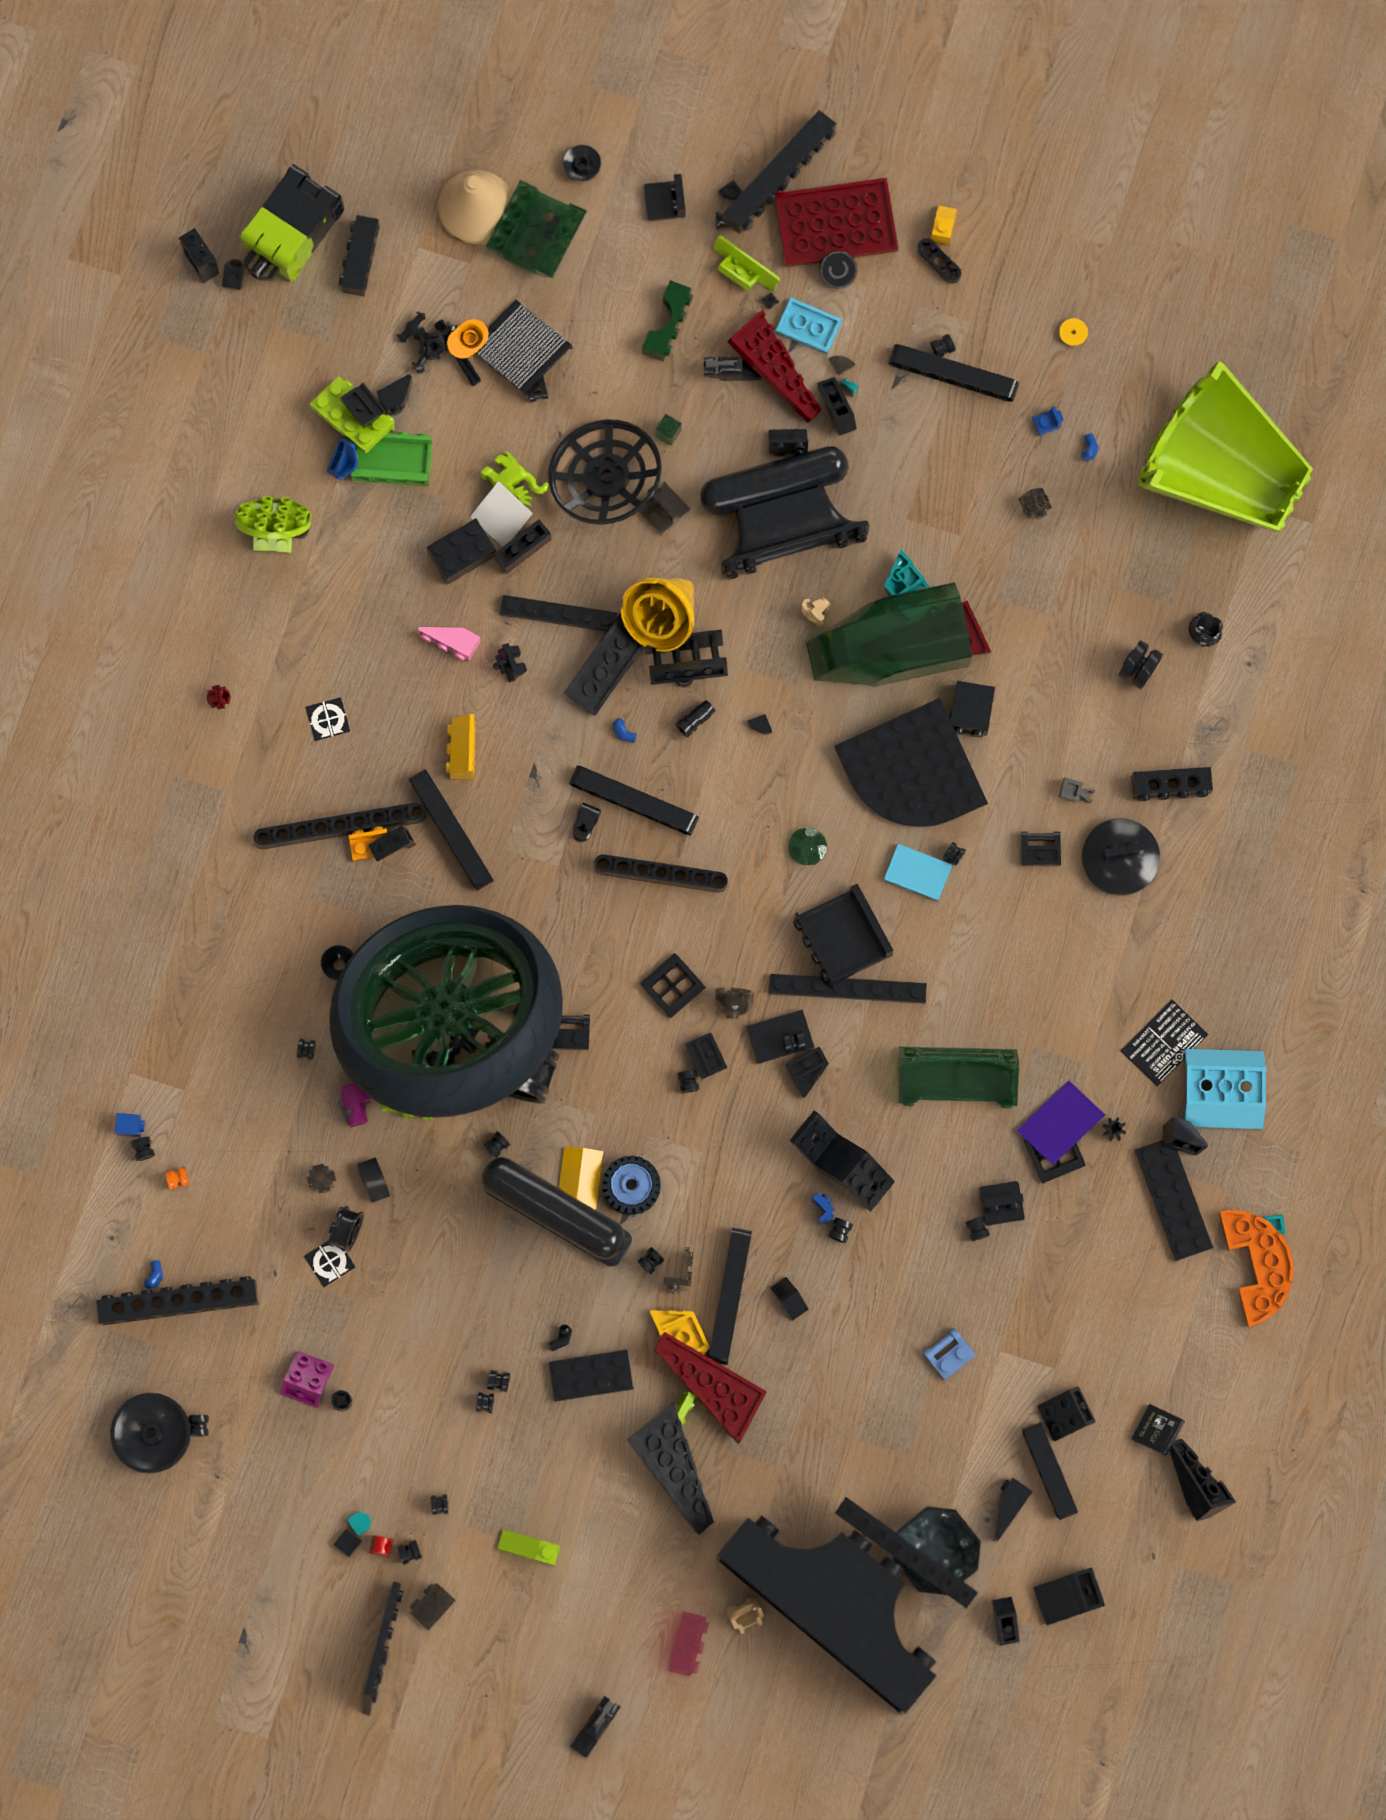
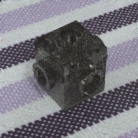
M1043 488L1031 489L1018 498L1023 512L1028 519H1041L1052 508Z
M324 1164L313 1166V1169L309 1170L310 1176H307L309 1188L313 1187L315 1193L319 1192V1194L331 1191L330 1189L334 1188L333 1182L336 1181L334 1170H330L329 1166H324ZM324 1175V1179L319 1181L317 1176Z

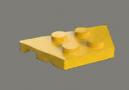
M649 1311L660 1336L666 1332L704 1355L710 1349L693 1311Z

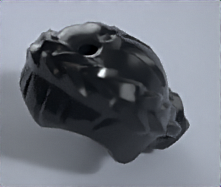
M1202 612L1193 617L1189 623L1188 630L1190 637L1196 644L1202 647H1211L1219 643L1223 625L1219 618Z

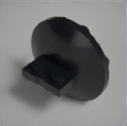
M1124 818L1111 819L1099 824L1088 835L1082 850V864L1089 880L1100 890L1118 896L1131 895L1143 890L1154 879L1160 864V850L1153 834L1142 824Z

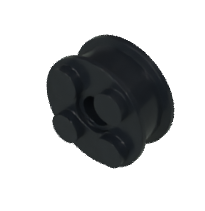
M349 1206L340 1207L336 1223L333 1222L329 1229L331 1234L329 1243L331 1247L337 1245L344 1248L346 1253L350 1252L360 1233L364 1212L356 1213L349 1210Z

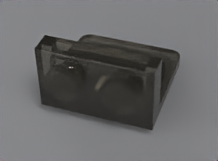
M685 1247L684 1278L664 1277L663 1290H667L669 1294H679V1291H687V1286H691L692 1272H688V1266L692 1267L693 1252H689V1247Z

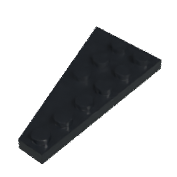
M672 1402L626 1440L696 1534L700 1535L714 1523L702 1489L701 1480L696 1471L697 1468L688 1441L682 1429L681 1420H679L676 1411V1405Z
M394 1581L363 1693L362 1714L369 1716L373 1703L377 1701L379 1684L382 1682L384 1665L386 1666L389 1647L387 1644L388 1640L392 1639L394 1628H391L392 1623L397 1620L399 1609H396L397 1603H401L404 1592L401 1590V1583Z

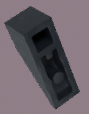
M832 377L818 382V388L838 435L857 430L854 413L836 378Z
M1012 1478L1011 1481L1007 1479L1000 1488L1003 1492L1000 1495L994 1534L996 1542L999 1541L1033 1493V1491L1015 1478Z

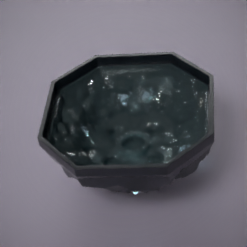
M927 1506L896 1531L897 1534L963 1582L978 1571L981 1540L956 1509ZM893 1556V1561L905 1571L904 1575L918 1592L946 1595Z

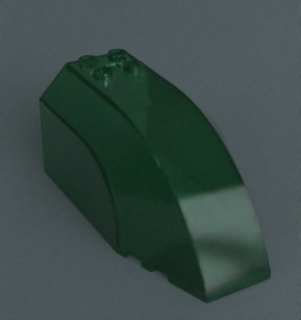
M955 582L897 594L868 603L806 642L815 681L841 682L872 687L969 667L972 658L969 632Z

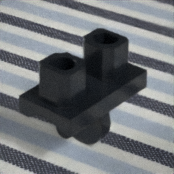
M506 643L498 650L499 655L495 656L497 662L493 664V669H500L501 674H506L508 681L513 682L519 676L525 674L527 668L524 662L518 664L515 662L514 658H518L521 655L519 646H510L509 643Z

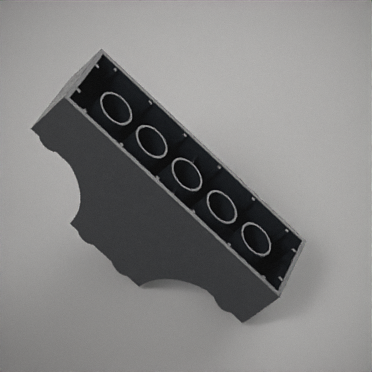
M761 1515L755 1523L750 1518H747L717 1554L716 1560L901 1715L906 1714L937 1675L931 1671L936 1661L918 1646L911 1653L908 1652L900 1642L896 1631L894 1610L897 1597L905 1585L899 1578L905 1571L887 1556L880 1563L871 1557L867 1552L873 1544L856 1530L849 1537L841 1532L834 1540L820 1547L795 1549L783 1546L774 1539L780 1530L764 1516Z

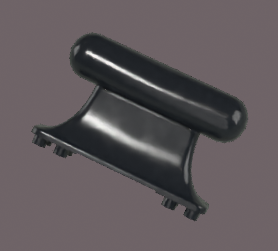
M826 446L716 477L703 485L700 492V500L707 512L714 516H723L736 512L739 526L737 548L730 558L721 562L720 567L721 573L726 574L728 580L737 578L739 570L745 569L747 575L757 572V565H761L763 562L816 547L837 543L840 549L849 545L848 541L855 538L856 543L867 541L870 528L869 522L866 520L852 521L842 516L833 506L825 490V486L836 484L847 475L849 465L844 452L835 446Z
M494 1158L484 1167L482 1184L489 1196L605 1265L615 1267L621 1262L632 1243V1237L617 1222L509 1158Z

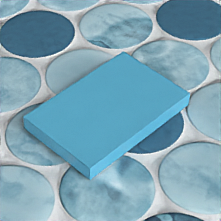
M790 297L775 333L828 354L843 319Z
M898 844L884 881L939 901L952 864Z

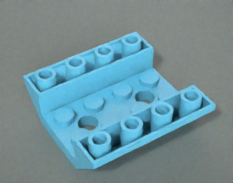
M1185 1049L1186 1106L1184 1107V1120L1190 1121L1197 1128L1263 1129L1266 1109V1064L1264 1051ZM1209 1081L1212 1085L1211 1090L1204 1091L1201 1088V1082ZM1242 1082H1248L1251 1085L1249 1092L1241 1090L1240 1085Z

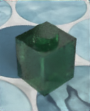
M665 414L656 428V437L672 446L682 431V423Z

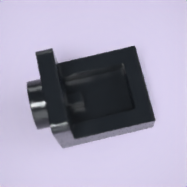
M231 259L226 262L222 287L242 289L246 265L241 260Z

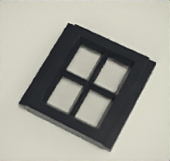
M676 953L640 983L643 989L670 1018L676 1015L706 988ZM678 966L684 974L673 983L666 975ZM687 976L693 985L682 993L676 985ZM664 978L670 986L659 995L652 987ZM671 989H674L680 997L668 1006L662 997Z
M1026 1139L1024 1140L1042 1184L1086 1166L1076 1143L1070 1148L1075 1159L1061 1164L1059 1159L1057 1161L1058 1166L1044 1171L1040 1161L1046 1158L1044 1156L1038 1157L1035 1148Z

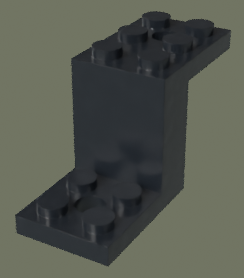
M815 1110L789 1140L817 1171L846 1188L870 1212L895 1182L866 1150L838 1134Z

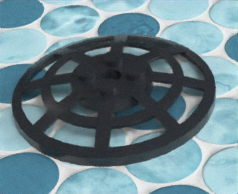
M598 420L575 429L558 445L550 461L548 483L556 503L570 517L588 524H612L633 516L651 500L660 483L662 462L653 439L640 427L622 420ZM613 428L630 431L638 435L640 439L634 446L624 441L614 440ZM605 429V440L594 442L585 448L576 441L589 432ZM646 443L651 448L656 460V468L646 470L644 460L639 453ZM571 446L577 455L572 460L568 473L556 472L560 458L566 449ZM605 446V454L594 458L588 454L597 448ZM613 446L621 447L629 452L621 458L613 454ZM635 457L639 463L640 471L629 472L627 464ZM583 459L587 463L584 474H574L578 463ZM607 472L611 473L610 478H608V479H603V478H602V475H603L604 473H607ZM656 476L653 488L641 502L636 497L643 488L645 478ZM556 479L567 481L569 491L574 498L567 504H564L558 495ZM640 479L632 494L625 489L629 480ZM573 481L584 482L587 490L578 495ZM620 494L625 498L624 501L609 506L610 497ZM592 495L602 498L601 506L591 505L585 502V500ZM629 503L635 507L623 515L607 519L608 511L620 509ZM581 505L589 510L600 512L599 519L581 517L571 510Z

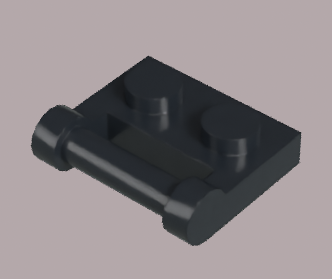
M1021 831L1022 866H1061L1060 831H1054V833H1027V831ZM1028 841H1054V846H1028Z
M584 1014V1016H562L561 1023L584 1024V1029H559L552 1049L589 1050L590 1014Z

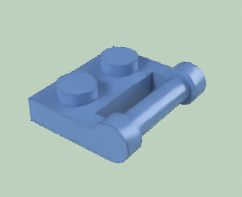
M954 1327L949 1330L948 1335L933 1347L923 1351L924 1356L944 1380L976 1356ZM955 1339L958 1344L939 1360H936L934 1355Z

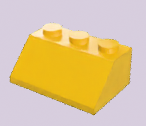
M474 714L451 718V724H448L447 735L451 736V743H447V755H450V762L446 763V773L450 774V779L474 780L476 725Z

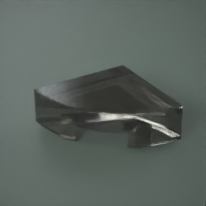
M837 355L829 358V362L838 376L855 366L854 362L845 356Z

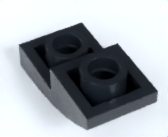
M376 1157L358 1163L357 1167L362 1182L365 1184L370 1202L374 1203L389 1197L390 1193Z

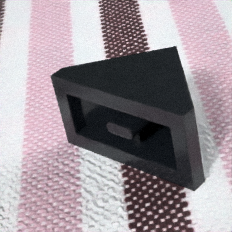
M787 1277L770 1288L792 1321L809 1310L799 1291Z

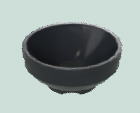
M342 945L328 948L321 957L322 971L328 978L338 981L343 969L336 970L333 966L336 960H343L346 965L354 953L348 947Z

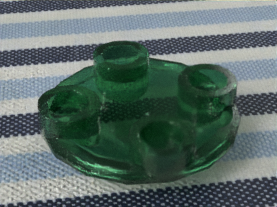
M805 827L797 830L789 840L788 849L790 857L801 865L818 864L826 854L827 843L825 837L814 828Z

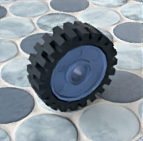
M632 1155L618 1158L615 1162L611 1163L605 1171L602 1181V1190L607 1203L617 1212L625 1215L641 1214L649 1210L657 1201L661 1189L660 1177L656 1168L648 1160ZM628 1181H635L637 1187L634 1190H629L626 1188V1183Z

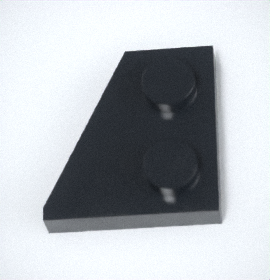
M819 1046L785 1064L802 1098L808 1095L829 1063Z

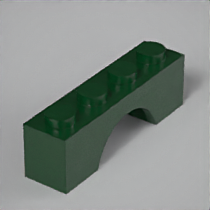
M671 280L669 281L663 296V303L670 310L671 319L662 329L648 332L642 347V354L663 362L666 356H670L673 347L670 346L673 339L676 340L679 334L677 327L680 322L683 323L686 316L684 310L686 306H690L693 299L690 287Z

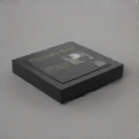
M1149 1404L1131 1439L1167 1456L1185 1421Z

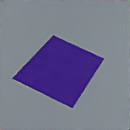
M1068 1081L1016 1131L1054 1165L1105 1114L1077 1087Z

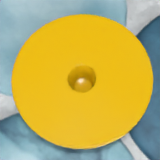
M1071 318L1062 323L1059 334L1064 343L1070 346H1077L1086 340L1088 329L1083 321Z

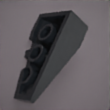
M1183 1439L1175 1440L1170 1449V1454L1186 1505L1196 1521L1208 1519L1233 1505L1236 1501L1226 1485L1221 1480L1217 1482L1210 1474L1212 1470L1209 1467L1205 1468L1198 1461V1455Z

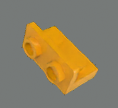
M376 827L372 828L370 832L359 830L352 832V835H348L353 862L374 858L368 845L388 834L387 829Z

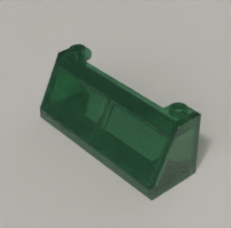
M899 1046V1103H903L905 1106H913L918 1100L997 1102L1002 1108L1017 1106L1019 1080L1017 1049Z

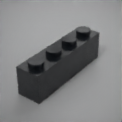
M356 215L355 221L351 223L350 232H353L352 238H348L346 250H349L348 256H344L342 265L345 270L344 274H340L339 285L343 293L365 296L380 228L379 219Z

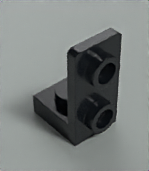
M400 826L368 846L375 860L380 861L403 847L410 849L416 844L408 828Z

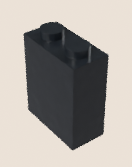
M957 681L950 718L956 734H964L966 732L972 733L974 737L981 738L983 735L987 736L995 687Z

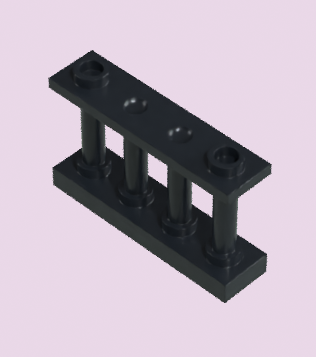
M722 629L691 633L683 645L675 650L667 651L672 652L674 663L662 664L660 653L665 652L656 651L657 648L647 645L646 654H653L654 665L649 666L651 685L728 676L726 657L719 656L718 646H723ZM710 647L712 659L701 660L699 648ZM691 649L693 661L681 662L680 651Z

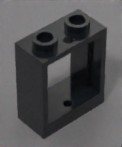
M195 228L179 237L184 255L203 283L219 274L215 257Z

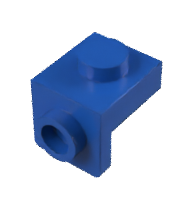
M817 1193L812 1198V1201L825 1213L818 1220V1223L820 1225L823 1222L827 1224L834 1217L832 1213L835 1209L830 1205L832 1201L824 1193L822 1195Z

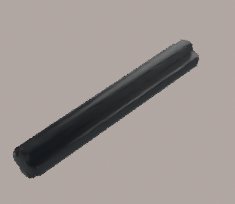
M439 320L435 323L437 330L442 331L447 327L444 320ZM454 356L473 386L479 384L481 378L469 359H461Z

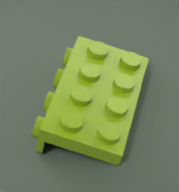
M338 376L310 403V408L364 454H367L389 431L392 433L395 430V422L388 414H382L377 420L363 429L340 399V397L354 388L347 379L343 380Z

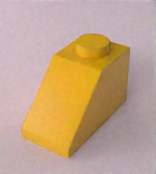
M938 206L931 237L934 243L949 246L957 209Z

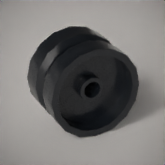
M1142 640L1131 650L1118 674L1119 677L1127 681L1134 672L1137 673L1132 684L1140 690L1147 683L1164 655L1154 649L1146 658L1145 655L1149 650V645Z

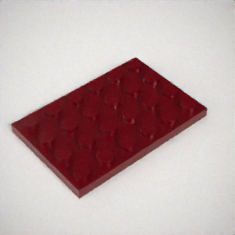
M887 178L776 194L775 202L786 267L820 263L834 252L847 253L852 258L898 252L899 250Z

